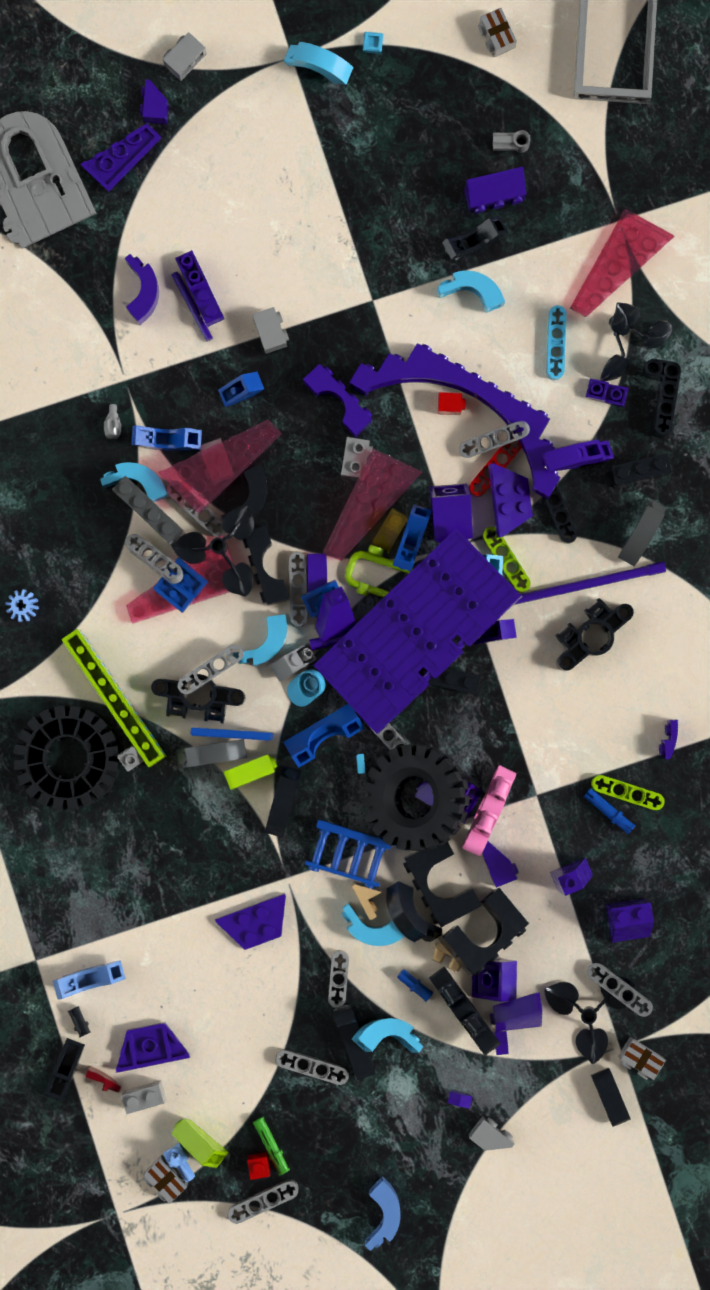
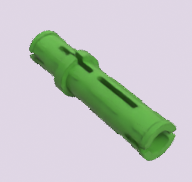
M264 1117L255 1120L253 1125L269 1154V1160H272L279 1176L285 1174L290 1168L282 1155V1149L279 1150Z

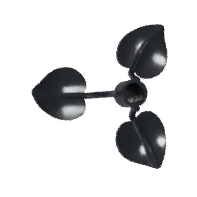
M617 302L615 313L610 318L609 325L614 331L613 335L618 342L621 356L616 354L608 360L601 373L600 380L611 381L618 379L624 375L629 367V360L624 358L625 352L619 335L624 336L631 329L642 337L647 338L645 341L646 347L657 348L670 337L673 330L672 325L665 320L658 321L650 327L648 334H644L632 326L639 319V310L631 304Z
M249 506L239 507L229 512L222 521V529L230 534L223 538L217 537L212 539L208 547H205L207 543L205 537L198 532H189L172 544V549L177 556L190 564L203 562L206 558L205 551L210 549L214 553L222 555L231 566L230 569L223 573L222 583L229 592L243 597L248 596L253 588V571L243 562L234 566L226 555L228 549L226 540L232 536L237 540H244L251 536L254 531V519Z
M619 977L627 984H629L631 987L635 988L634 981L628 978ZM614 978L608 979L607 986L610 989H615L618 985L617 980ZM559 982L546 987L544 990L545 997L554 1011L562 1015H569L573 1011L574 1006L581 1013L582 1021L589 1025L590 1030L583 1029L576 1036V1046L579 1052L591 1064H595L602 1058L608 1046L606 1032L601 1028L593 1029L592 1024L597 1019V1011L607 1001L614 1009H624L627 1006L601 987V993L606 998L596 1008L587 1006L582 1009L575 1003L579 998V993L573 984ZM625 990L623 992V999L631 1001L633 998L632 991Z

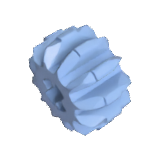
M23 589L20 595L19 591L16 590L14 591L16 597L8 596L12 602H6L5 605L11 606L6 612L13 613L11 615L13 620L18 616V622H22L23 617L26 621H30L29 614L35 617L36 614L32 610L39 609L38 606L33 605L38 602V599H32L34 595L32 592L27 594L26 590ZM21 601L26 604V608H22L23 611L18 607L19 603L22 604Z

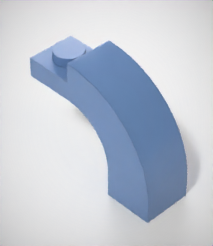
M121 960L64 975L59 979L53 980L57 999L60 1000L82 991L122 981L125 979Z
M383 1176L369 1190V1195L380 1205L383 1211L381 1223L365 1240V1246L370 1251L374 1247L377 1249L383 1243V1237L390 1242L400 1224V1204L397 1194Z

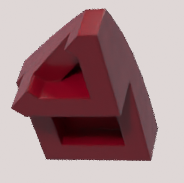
M89 1067L86 1078L104 1083L103 1091H108L109 1089L120 1092L121 1086L112 1077L94 1067Z

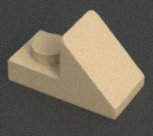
M358 883L352 884V888L369 920L376 918L375 912L378 909L374 901L369 902L368 899L380 894L381 890L367 888Z

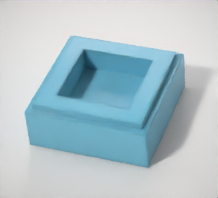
M365 32L363 52L381 54L383 33Z
M357 754V771L359 774L365 773L364 754Z

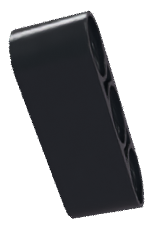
M608 1067L592 1074V1080L612 1127L631 1120L610 1068Z

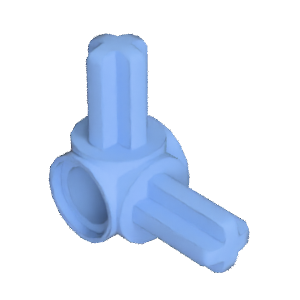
M180 1143L163 1152L169 1166L177 1168L185 1182H189L195 1177L187 1163L189 1159L188 1152Z

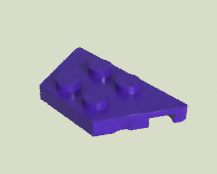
M489 464L497 538H500L533 516L528 478L499 465Z
M282 894L217 918L215 921L244 950L282 936L286 895Z
M166 1022L128 1029L116 1067V1073L190 1058V1053Z

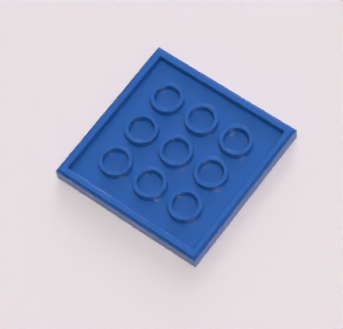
M191 728L192 736L267 741L272 740L274 737L272 732Z

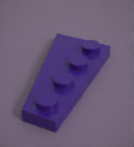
M146 123L128 134L123 140L115 142L102 153L99 152L94 155V158L80 165L109 192L148 153L161 137Z

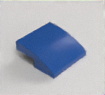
M177 558L175 563L181 567L184 575L183 579L179 583L172 584L161 577L153 590L183 613L209 581L181 558ZM169 568V571H170V574H171V575H172V574L177 575V573H173V572L170 570V568Z

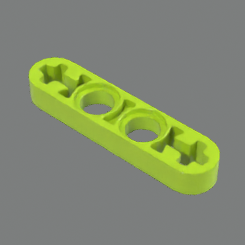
M492 526L487 527L482 534L483 541L492 555H497V547L503 546L506 548L507 553L503 556L502 570L517 592L527 591L531 585L529 577L503 537L497 538L496 534L494 536L496 542L500 539L501 543L496 544L492 548L491 544H494L491 538L487 539L486 536L489 530L491 533H496V528ZM510 562L515 563L517 566V570L514 573H510L506 569V565ZM519 571L522 573V575H519V578L527 582L524 589L523 587H517L519 583L517 578L514 580L511 578L518 574Z
M597 775L591 781L592 788L599 793L652 810H660L664 806V798L659 793L603 775ZM601 778L603 783L610 784L609 781H613L610 785L609 793L606 792L608 790L606 787L598 789V785L595 782L600 781ZM617 784H621L624 788V792L621 795H616L613 791L614 786ZM635 790H639L642 793V798L639 801L632 799V793ZM646 793H649L647 797L655 799L657 796L660 804H656L655 807L649 801H646V805L643 804L646 799Z

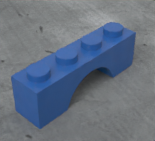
M347 704L283 743L299 768L315 758L317 747L325 739L335 735L350 738L365 728L354 709Z

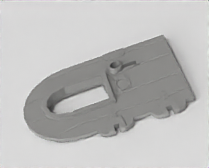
M28 111L14 112L0 119V206L3 207L7 216L3 221V229L5 232L12 230L11 233L7 234L8 240L15 244L19 243L22 249L97 214L55 125L47 118ZM20 133L32 139L46 170L38 172L23 181L17 172L8 149L11 138ZM56 179H60L59 182L65 192L63 196H61L57 185L54 183Z

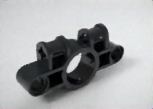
M598 598L594 605L584 610L590 620L580 625L578 630L571 623H568L566 629L560 634L557 633L555 635L566 649L557 658V667L562 671H569L588 655L598 656L609 651L614 643V633L633 617L634 609L632 606L621 604L611 611ZM621 608L628 610L627 618L620 616L619 611ZM594 623L601 625L604 633L607 632L608 634L607 644L600 647V651L597 652L589 650V646L582 642L583 630L586 631L590 627L589 624ZM563 657L570 659L571 664L568 668L563 667L561 664Z
M197 674L200 680L208 678V676ZM156 679L151 685V690L155 695L168 697L167 717L174 715L182 716L183 719H186L187 709L189 708L195 711L205 710V722L212 720L220 721L221 724H224L226 706H241L246 700V695L242 690L216 686L213 680L209 681L212 690H210L211 700L202 707L201 704H193L192 706L185 697L187 694L181 693L178 689L179 681ZM183 681V684H184L183 687H182L183 690H184V689H187V690H188V687H186V686L188 685L189 682ZM159 682H163L166 687L162 693L156 691V685ZM235 692H239L242 695V700L239 703L232 701V695Z
M445 966L429 977L451 1011L485 1056L501 1044Z

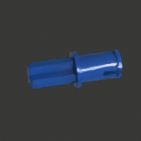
M405 969L398 974L397 978L408 986L411 992L414 991L425 1002L430 999L433 991L424 986L420 979L417 980Z

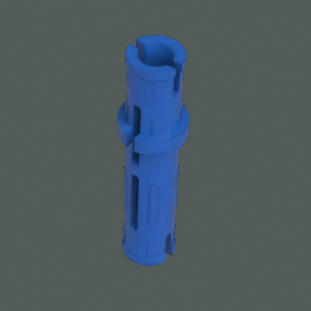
M592 788L583 796L611 819L610 822L612 824L618 825L627 835L635 827V824L622 815V811H617Z

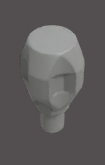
M115 404L109 405V413L104 421L105 436L109 439H117L121 433V422L117 414V405Z

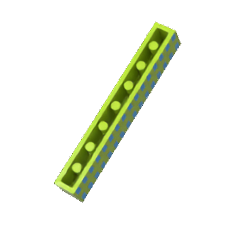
M76 629L61 639L146 765L152 767L165 758L166 754L80 629Z

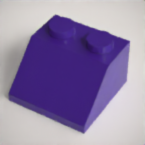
M495 959L491 963L488 961L484 965L485 969L480 974L472 975L473 998L499 1002L516 999L517 961L507 959Z

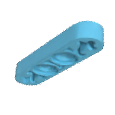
M559 305L552 307L548 315L546 372L548 378L554 381L559 380L565 371L566 310ZM556 310L559 311V314H562L558 324H555L556 316L552 315ZM553 329H559L562 332V336L556 339L552 336L551 332ZM559 348L561 356L553 357L551 349ZM561 361V363H557V370H560L557 376H554V373L550 370H553L554 362Z

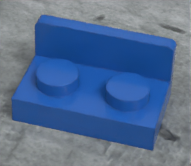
M335 579L301 596L311 618L318 617L323 595L339 588Z

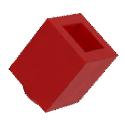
M439 392L438 414L461 415L462 410H465L466 399H462V393Z
M268 1152L248 1155L247 1162L250 1180L270 1177L271 1169Z

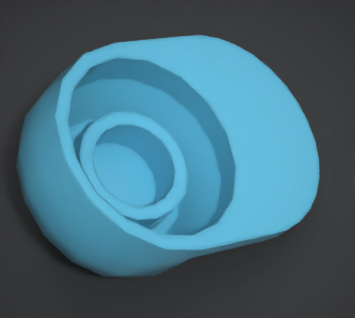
M308 669L300 673L288 685L287 693L289 699L300 707L310 704L325 690V678L319 671L314 669Z

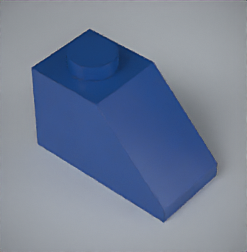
M252 372L238 376L218 391L224 406L228 407L253 397L264 390L258 372Z

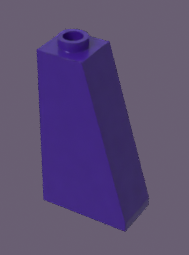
M585 857L550 872L557 890L565 896L583 889L593 876Z

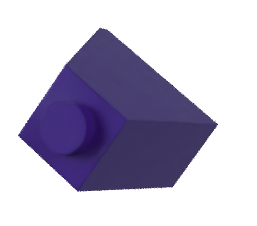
M342 586L323 595L315 624V629L322 643L350 631L356 625L349 600Z
M540 992L494 1005L493 1013H490V1023L495 1025V1032L542 1027L543 1010Z

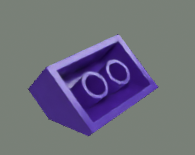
M523 167L468 179L464 192L469 212L478 214L486 211L487 208L499 209L504 207V204L512 203V205L522 203L526 197Z

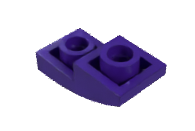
M590 378L586 398L624 408L629 389Z
M307 554L308 592L327 583L326 554Z
M667 720V724H665V735L669 739L661 740V744H659V754L663 756V759H670L674 752L678 736V720Z

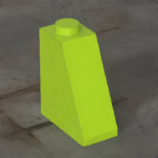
M267 754L224 771L230 790L276 772L274 768L277 767L274 756L270 757Z
M184 1118L179 1120L171 1132L202 1166L217 1168L229 1154L225 1148L192 1120Z

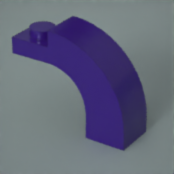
M129 254L124 259L140 278L141 290L138 296L126 306V309L138 324L141 325L152 315L157 306L159 285L149 263L142 268L144 265L137 256L134 258Z

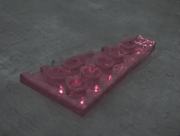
M266 420L158 473L200 514L282 433L269 420Z

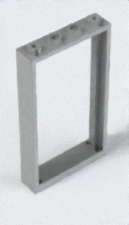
M579 0L573 99L649 104L652 94L657 0H648L643 90L583 86L588 0Z

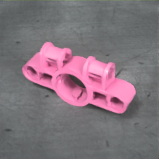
M500 765L497 767L477 809L462 849L479 857L481 856L504 807L507 795L516 777L515 772Z

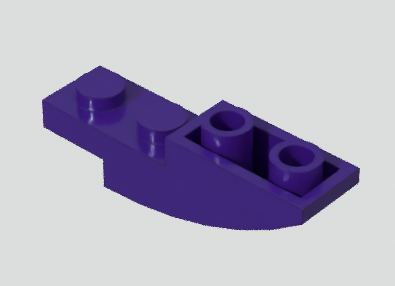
M191 250L176 257V262L207 327L224 320V316L193 251Z
M599 440L573 444L542 454L548 472L574 469L581 465L606 462L614 459L609 441L600 442Z

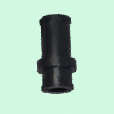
M79 1006L67 1011L74 1023V1030L79 1034V1038L91 1033L88 1028L89 1023L85 1021Z

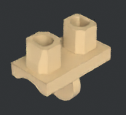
M435 943L432 960L442 964L447 955L452 958L448 968L458 972L461 968L458 962L443 945Z

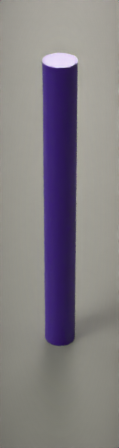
M178 271L174 272L171 276L206 342L212 340L213 337Z

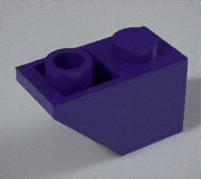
M146 79L145 86H142L141 91L144 105H140V116H143L145 123L167 125L168 101L156 86Z

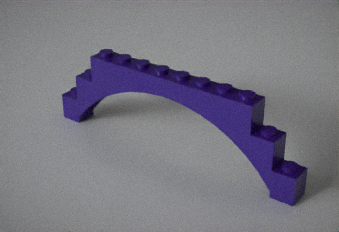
M417 343L406 362H404V358L400 355L389 353L378 372L370 364H360L350 381V387L365 396L370 391L395 384L431 383L450 387L476 398L493 410L507 425L518 421H525L530 428L529 434L518 441L522 446L531 470L533 480L531 491L547 500L549 499L561 477L558 476L559 473L557 471H547L542 456L543 453L555 450L552 442L547 439H539L550 421L547 413L542 410H534L531 408V404L524 400L520 402L508 391L503 392L499 390L498 386L493 382L488 381L487 383L483 381L479 374L475 372L469 373L463 365L448 361L449 358L447 356L432 352V348L426 344L420 345ZM518 425V429L513 430L512 432L514 434L521 433L522 435V431H524V428L519 427Z

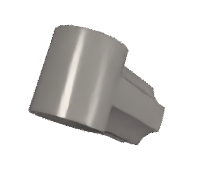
M526 131L493 133V151H517L523 153L529 148L530 135ZM522 138L526 140V143L520 145L516 141Z

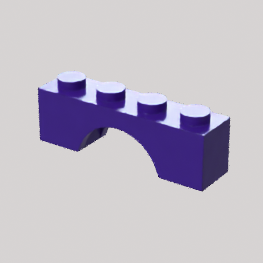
M319 364L303 379V383L316 397L323 394H331L342 401L346 411L342 424L356 438L372 423V414L366 407L362 409L358 405L359 400L352 393L349 395L344 390L346 386L339 379L336 381L332 377L333 373L327 366L322 367Z

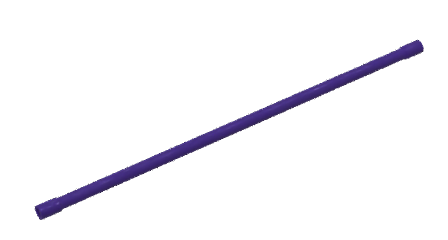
M664 561L648 564L644 567L520 594L522 597L514 605L638 577L665 573L666 566ZM346 633L323 643L320 637L309 639L311 650L335 645Z

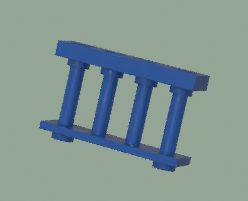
M319 819L316 828H320L319 832L321 833L312 861L306 860L305 865H308V869L319 872V869L357 880L363 882V886L374 889L375 886L379 887L380 882L375 881V877L383 852L386 849L390 850L391 846L385 843L382 838ZM333 832L338 834L337 838L339 840L331 866L329 867L319 864L327 836ZM349 838L356 839L357 847L349 872L339 870L338 866L346 840L348 841ZM369 843L375 845L374 849L376 851L368 877L365 878L356 875L364 847Z

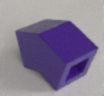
M507 1031L494 1032V1035L501 1043L495 1048L496 1055L509 1054Z
M452 1090L450 1091L448 1103L470 1109L473 1097L468 1093Z

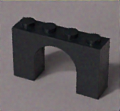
M448 842L443 845H437V848L415 851L404 857L406 862L403 863L407 873L412 872L415 878L412 882L416 890L421 889L424 895L421 899L425 907L430 906L433 912L430 916L434 924L437 925L439 923L440 927L482 906L472 887L451 898H440L430 891L427 878L431 868L454 855Z
M500 888L494 889L480 901L494 918L497 925V935L491 945L488 947L475 945L458 925L453 926L438 939L468 975L480 974L485 969L484 965L488 961L490 963L499 956L498 952L502 948L503 950L507 949L513 943L511 940L515 936H521L526 931L525 927L529 924Z

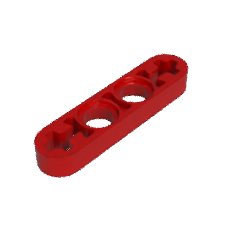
M519 441L517 443L518 448L514 447L510 451L513 454L512 456L508 451L503 450L504 447L508 449L511 443L503 445L498 449L471 482L469 491L473 496L480 497L484 495L491 486L490 479L484 474L485 470L489 468L488 465L496 464L506 468L522 448ZM499 454H505L507 456V462L505 464H500L497 462V456ZM480 476L489 483L488 485L486 483L482 485V492L473 491L475 488L473 485H478L482 481L479 479Z

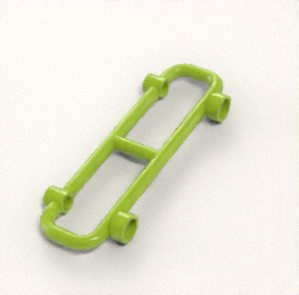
M370 545L368 552L359 551L351 555L345 570V580L348 585L357 589L356 593L367 596L368 593L384 598L389 591L353 579L352 573L357 560L365 559L407 574L411 571L393 566V560L382 557L384 549Z

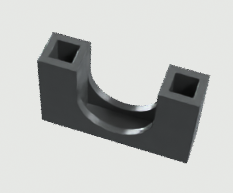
M124 476L112 489L171 546L186 534L177 523L128 477Z

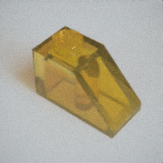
M392 508L372 543L389 553L409 518Z

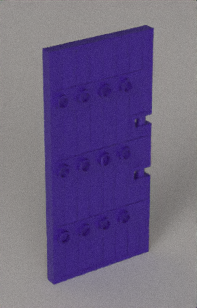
M456 528L313 666L372 730L379 734L430 685L428 681L432 677L434 679L439 677L464 653L461 649L466 644L470 647L522 596ZM459 636L461 639L455 643L453 640ZM425 668L427 672L422 676L419 672Z

